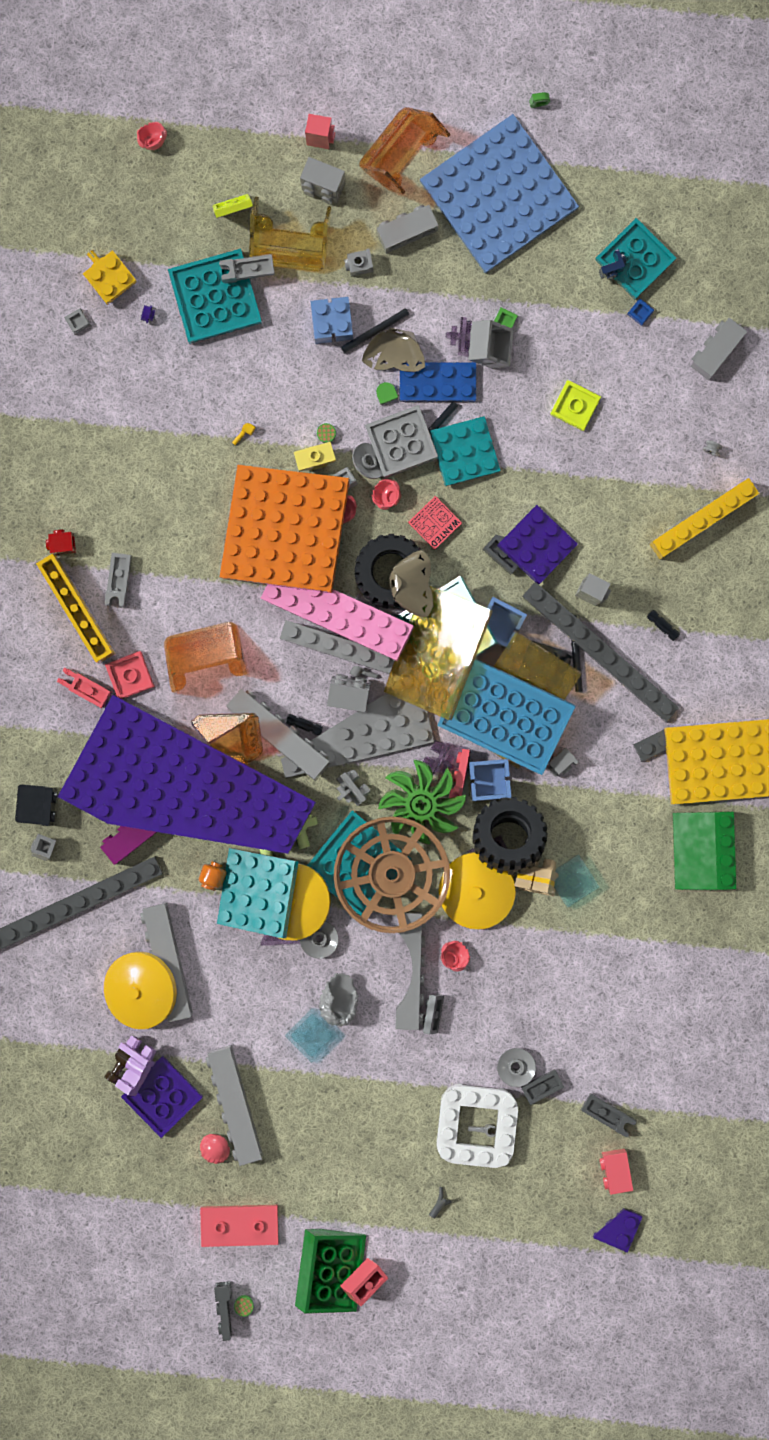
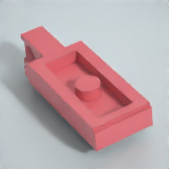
M462 748V752H458L456 763H460L458 771L455 770L453 782H456V785L451 789L449 798L462 796L471 753L469 749Z

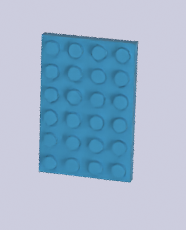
M469 656L437 726L543 775L576 705Z

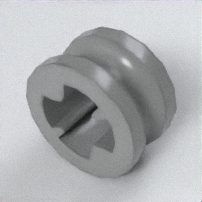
M707 440V446L703 448V451L713 456H719V450L722 449V445Z

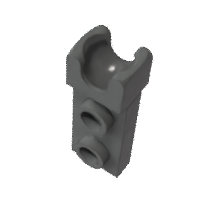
M589 1093L580 1109L626 1138L629 1137V1134L624 1129V1125L626 1123L636 1124V1119Z
M217 1282L216 1287H214L215 1302H219L216 1303L217 1315H220L221 1322L218 1323L219 1335L222 1334L223 1341H229L232 1336L229 1301L232 1296L231 1282Z

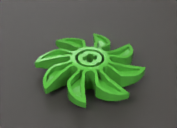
M414 760L420 785H416L412 775L404 771L392 772L385 777V779L401 787L407 793L397 789L387 792L381 798L378 810L403 805L405 807L397 809L393 817H403L406 819L413 817L415 822L424 827L425 819L430 821L432 829L440 833H449L459 827L437 812L440 811L447 815L454 814L462 808L466 795L453 798H439L449 794L452 788L453 776L448 767L435 787L429 786L433 779L431 768L420 760ZM391 822L394 834H399L404 825L403 823ZM411 826V832L413 834L416 828ZM423 833L418 841L430 844L429 837Z

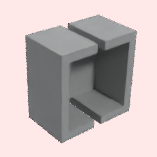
M308 157L300 177L301 188L304 194L310 197L318 196L325 203L332 204L333 202L337 204L345 186V171Z
M492 320L472 322L468 360L492 369L510 367L513 329Z
M344 674L333 676L330 683L327 706L365 712L371 682L362 677L350 679Z

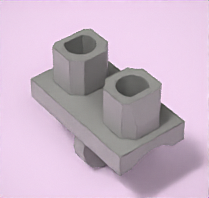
M355 770L347 773L344 772L336 779L340 783L337 790L341 793L337 799L340 801L344 797L348 803L353 800L358 806L366 800L365 797H367L371 790L365 784L359 788L356 787L353 782L360 777Z

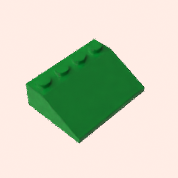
M734 812L672 813L675 889H736Z
M305 1229L295 1306L304 1314L357 1311V1303L350 1299L341 1288V1285L363 1263L366 1242L365 1234L328 1229Z

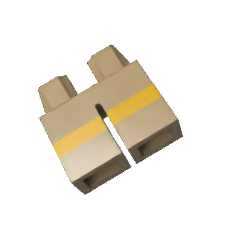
M544 859L542 868L538 867L539 862H535L534 867L531 869L527 867L525 872L520 874L518 872L514 885L518 889L555 896L556 889L554 885L559 874L555 872L556 862L554 860Z

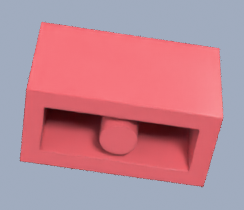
M308 114L305 130L308 146L329 149L330 143L334 144L335 125H332V118Z
M623 1148L602 1152V1158L599 1161L601 1170H605L606 1175L603 1178L604 1188L608 1189L610 1195L633 1191L626 1150Z
M367 1258L346 1279L341 1288L351 1300L362 1306L384 1284L388 1277L376 1263Z

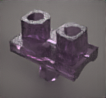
M461 317L460 333L457 332V326H452L451 332L445 334L447 339H451V346H456V340H459L458 355L464 356V353H469L470 340H465V335L470 334L472 321H467V317Z
M435 740L431 750L439 754L437 759L433 760L426 756L423 760L431 768L433 776L441 763H443L440 771L443 773L447 767L455 768L451 764L454 756L449 754L448 758L444 760L451 747L448 743L444 744Z

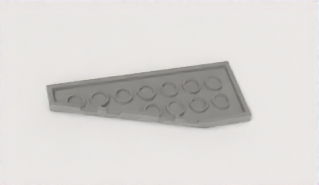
M421 686L381 696L367 705L365 712L357 711L312 739L311 742L315 745L313 748L317 752L321 750L328 755V761L330 762L328 767L433 743L434 738ZM284 757L281 759L285 778L304 773L288 758Z

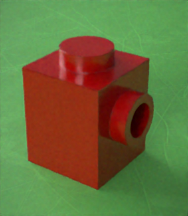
M63 529L54 530L53 534H48V539H46L47 551L54 555L76 553L74 533L65 532Z

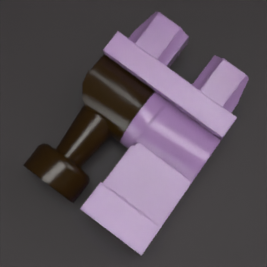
M131 1036L126 1043L119 1045V1049L115 1053L117 1062L113 1070L107 1071L104 1076L105 1079L115 1084V1087L130 1096L137 1095L151 1067L155 1064V1061L152 1059L156 1050L149 1045H145L142 1052L137 1050L142 1040L136 1036ZM125 1067L127 1070L123 1077L120 1078L119 1074Z

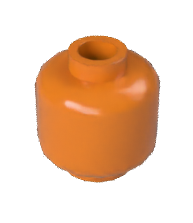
M211 861V864L203 865L198 880L202 883L201 887L216 891V888L219 889L223 886L227 873L222 869V864Z

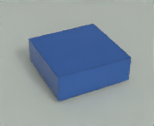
M639 298L627 315L642 326L654 312V309Z

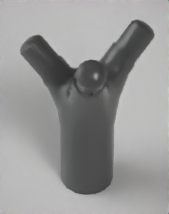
M439 1187L437 1202L429 1213L434 1219L443 1207L452 1203L451 1200L443 1199V1187Z

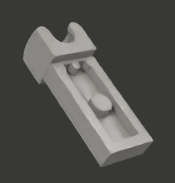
M272 254L235 260L228 259L219 262L221 269L230 270L228 274L221 276L223 283L275 275Z
M112 553L105 595L106 606H111L112 600L118 598L119 606L122 608L126 607L131 555Z

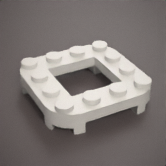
M454 1084L449 1087L441 1097L436 1140L441 1158L454 1164L490 1168L507 1165L514 1152L518 1106L514 1096L503 1088L494 1089ZM460 1106L498 1110L494 1147L456 1143Z

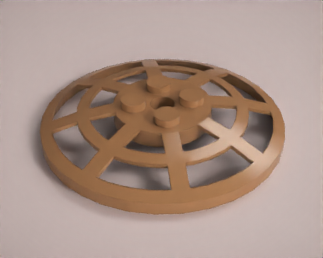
M381 817L359 826L342 844L334 865L335 889L344 909L361 925L382 933L406 932L426 923L442 906L450 883L449 861L440 841L423 825L403 817ZM385 823H403L416 828L411 838L400 834H387ZM377 825L379 836L369 840L361 849L351 844L352 840L362 831ZM423 833L435 844L442 860L430 862L425 850L417 843ZM388 840H400L407 844L402 852L391 851ZM381 841L383 853L379 854L376 858L365 853L372 845ZM413 848L421 854L424 863L413 865L408 858ZM347 850L356 856L352 865V879L340 882V865L343 855ZM362 859L370 864L369 875L357 878L358 865ZM443 867V887L437 899L428 893L432 883V869ZM389 869H395L398 873L397 877L393 880L388 879L386 876V872ZM426 871V882L422 889L414 884L415 873ZM371 883V886L376 891L371 900L366 898L359 885ZM354 887L359 899L367 906L361 916L349 905L342 889ZM409 890L418 895L417 899L403 907L402 895ZM382 896L393 898L395 909L379 907L377 904ZM423 899L433 905L430 911L422 918L409 924L406 923L404 913L414 909ZM373 910L387 915L397 914L399 926H381L368 921V918Z

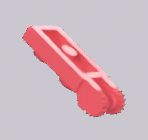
M64 667L63 672L75 679L72 684L62 678H58L57 682L69 688V691L103 709L112 692L83 675L76 674Z

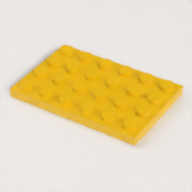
M769 719L664 728L671 804L769 796Z

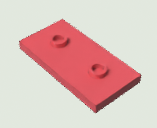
M278 1205L205 1206L200 1208L201 1247L279 1244Z

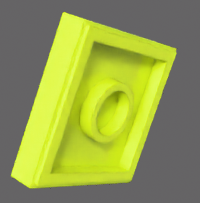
M245 194L214 204L213 210L216 218L252 207L253 204L249 194Z
M567 380L550 415L584 432L601 396Z

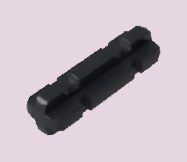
M652 610L647 615V618L654 622V625L664 634H668L672 641L676 640L680 632L673 629L670 623L662 616L659 617L655 610Z
M292 714L287 716L286 723L292 726L296 725L295 727L308 732L312 731L316 735H320L323 730L321 725L313 724L311 721L300 717L296 718Z

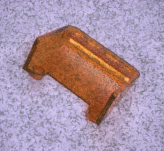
M232 622L171 635L164 641L172 693H179L186 686V673L227 663L233 675L250 676L239 629Z
M255 713L200 714L191 721L193 728L200 733L211 747L245 765L257 759L263 752L259 717Z

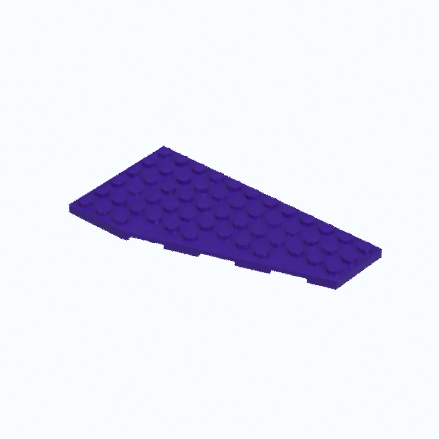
M112 695L58 795L62 800L107 824L286 854L290 853L316 804L315 801Z

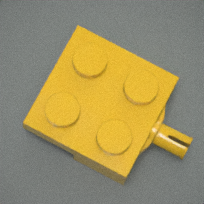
M91 250V254L88 252L87 256L93 264L82 274L108 305L137 281L113 250L102 258H99L94 250Z

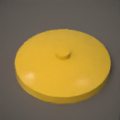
M475 852L461 855L449 864L450 883L442 907L454 922L469 929H486L500 923L509 914L516 896L513 875H508V871H503L502 874L497 873V869L494 867L492 870L487 868V862L482 863L479 860V854ZM444 872L439 882V896L443 887Z
M298 863L287 937L280 939L292 941L307 938L323 926L329 915L331 897L328 886L323 877L307 865Z
M138 951L121 956L110 966L104 980V996L109 1010L118 1021L130 1028L149 1029L157 1026L168 1018L175 1006L177 988L174 976L169 967L153 954Z

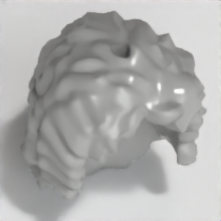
M336 973L334 977L330 978L329 982H326L325 989L322 990L323 994L320 995L319 1008L321 1017L332 1026H347L354 1020L356 1015L357 998L359 996L356 995L357 991H355L356 988L353 986V978H350L349 975Z

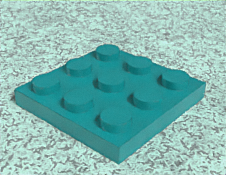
M637 218L595 258L601 266H605L615 262L613 257L615 250L619 249L620 253L625 255L627 264L623 272L618 273V276L613 279L634 300L676 260V257Z
M485 416L430 430V437L438 455L437 461L445 487L501 471Z

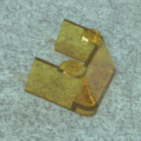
M255 196L250 213L249 257L272 254L273 266L314 272L323 270L328 249L331 206L327 207L324 222H315L311 226L310 233L273 229L271 217L265 214H258L259 197Z

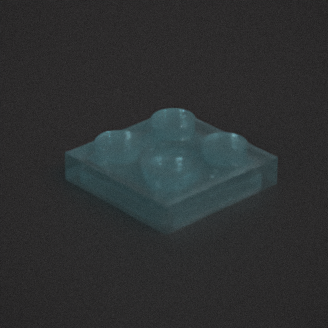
M579 854L555 870L559 876L555 880L554 888L567 908L599 888V885Z
M313 1008L285 1034V1037L311 1063L339 1036Z

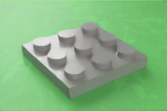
M419 405L365 425L384 479L438 459Z

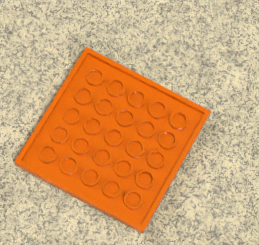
M237 465L219 577L332 593L350 479Z

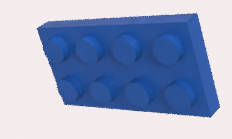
M425 362V367L416 372L400 370V402H476L475 362Z

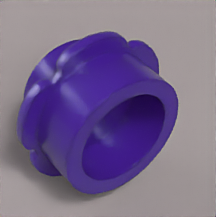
M144 305L141 320L146 321V324L149 321H153L155 310L152 309V305Z

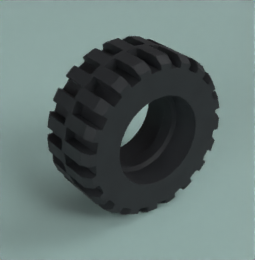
M380 535L376 539L368 541V544L360 550L355 561V579L363 596L372 604L386 609H396L401 606L393 599L391 589H385L375 581L373 567L376 561L383 555L397 554L402 558H406L412 553L420 551L421 548L413 540H409L403 535Z
M503 797L500 798V802L496 800L491 801L489 807L484 806L481 809V814L477 815L474 824L472 840L474 851L476 854H479V860L482 863L487 862V868L491 870L493 867L496 868L497 873L502 874L503 871H508V875H514V872L517 870L520 874L525 872L527 867L528 869L534 867L535 862H539L547 842V824L543 822L544 816L541 812L537 813L536 806L531 805L530 807L528 801L524 799L522 802L517 801V797H511V800ZM505 822L518 824L526 831L528 841L518 849H505L493 840V828Z

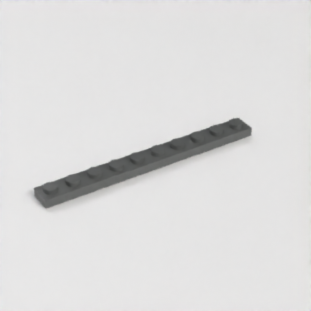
M534 582L523 594L522 597L664 722H667L678 710L679 707L539 584Z
M154 856L0 928V949L163 874L156 857Z

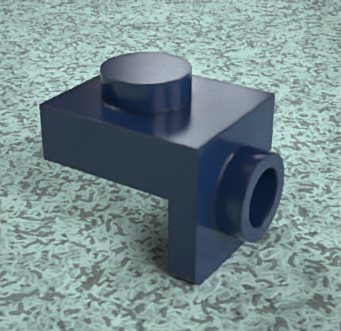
M619 249L613 253L615 262L600 268L599 275L601 279L606 277L607 280L613 279L618 276V273L623 272L627 263L625 255L621 254Z

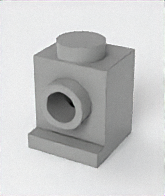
M370 249L347 254V259L344 260L346 271H350L351 276L373 272ZM355 260H362L360 264L355 263Z
M563 748L548 762L550 766L548 770L555 777L560 773L564 775L572 768L570 764L576 765L579 762L567 748Z
M37 834L30 848L31 856L47 861L50 859L56 840Z

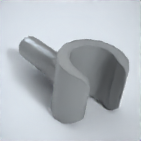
M354 666L350 671V674L354 677H359L363 674L377 679L378 674L366 671L359 666Z
M487 1124L484 1127L468 1126V1131L482 1132L489 1137H494L495 1134L488 1133V1129L496 1127L492 1124Z

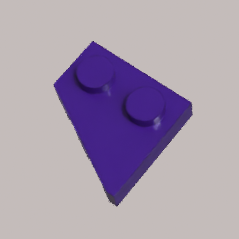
M623 1208L613 1219L605 1223L606 1225L598 1232L596 1231L593 1234V1238L628 1253L642 1220V1215Z

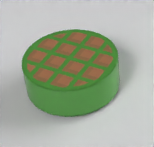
M324 423L318 427L317 437L322 443L332 442L336 437V430L331 424Z
M241 1295L236 1299L234 1310L239 1316H248L253 1311L254 1302L251 1297Z

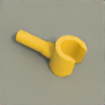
M245 423L242 431L232 443L236 445L246 433L251 436L256 427L250 423Z

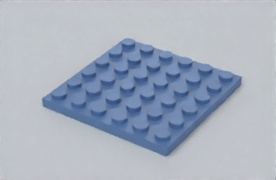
M514 114L420 179V183L485 274L579 208L576 201Z

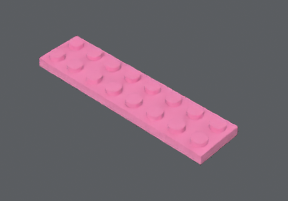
M267 584L261 596L263 601L397 662L414 629L413 625L334 589L332 593Z

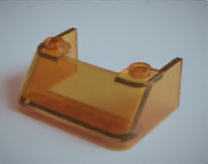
M405 107L396 114L360 160L359 166L387 190L404 195L406 191L401 187L402 176L399 172L421 145H432L438 135L449 137L451 134L433 113Z

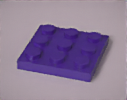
M536 505L497 546L534 582L540 584L578 543Z
M163 1055L151 1067L136 1096H130L125 1093L121 1096L160 1138L203 1097Z

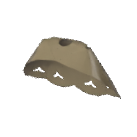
M394 328L382 331L376 335L368 344L362 358L363 363L372 368L373 362L368 360V358L373 357L374 360V357L381 352L374 367L376 370H387L395 367L401 371L416 372L425 367L424 355L414 333ZM407 361L409 366H407L406 364L402 365V363H405Z
M424 551L414 552L401 560L392 568L389 577L393 599L406 611L419 617L429 616L433 607L432 591L428 584L431 576V563ZM424 591H426L425 595L427 599L424 596H422L424 594ZM425 605H427V607L425 608V613H424L422 607H424Z

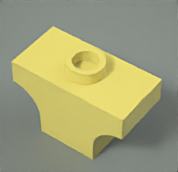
M331 442L294 452L299 472L323 468L336 461Z

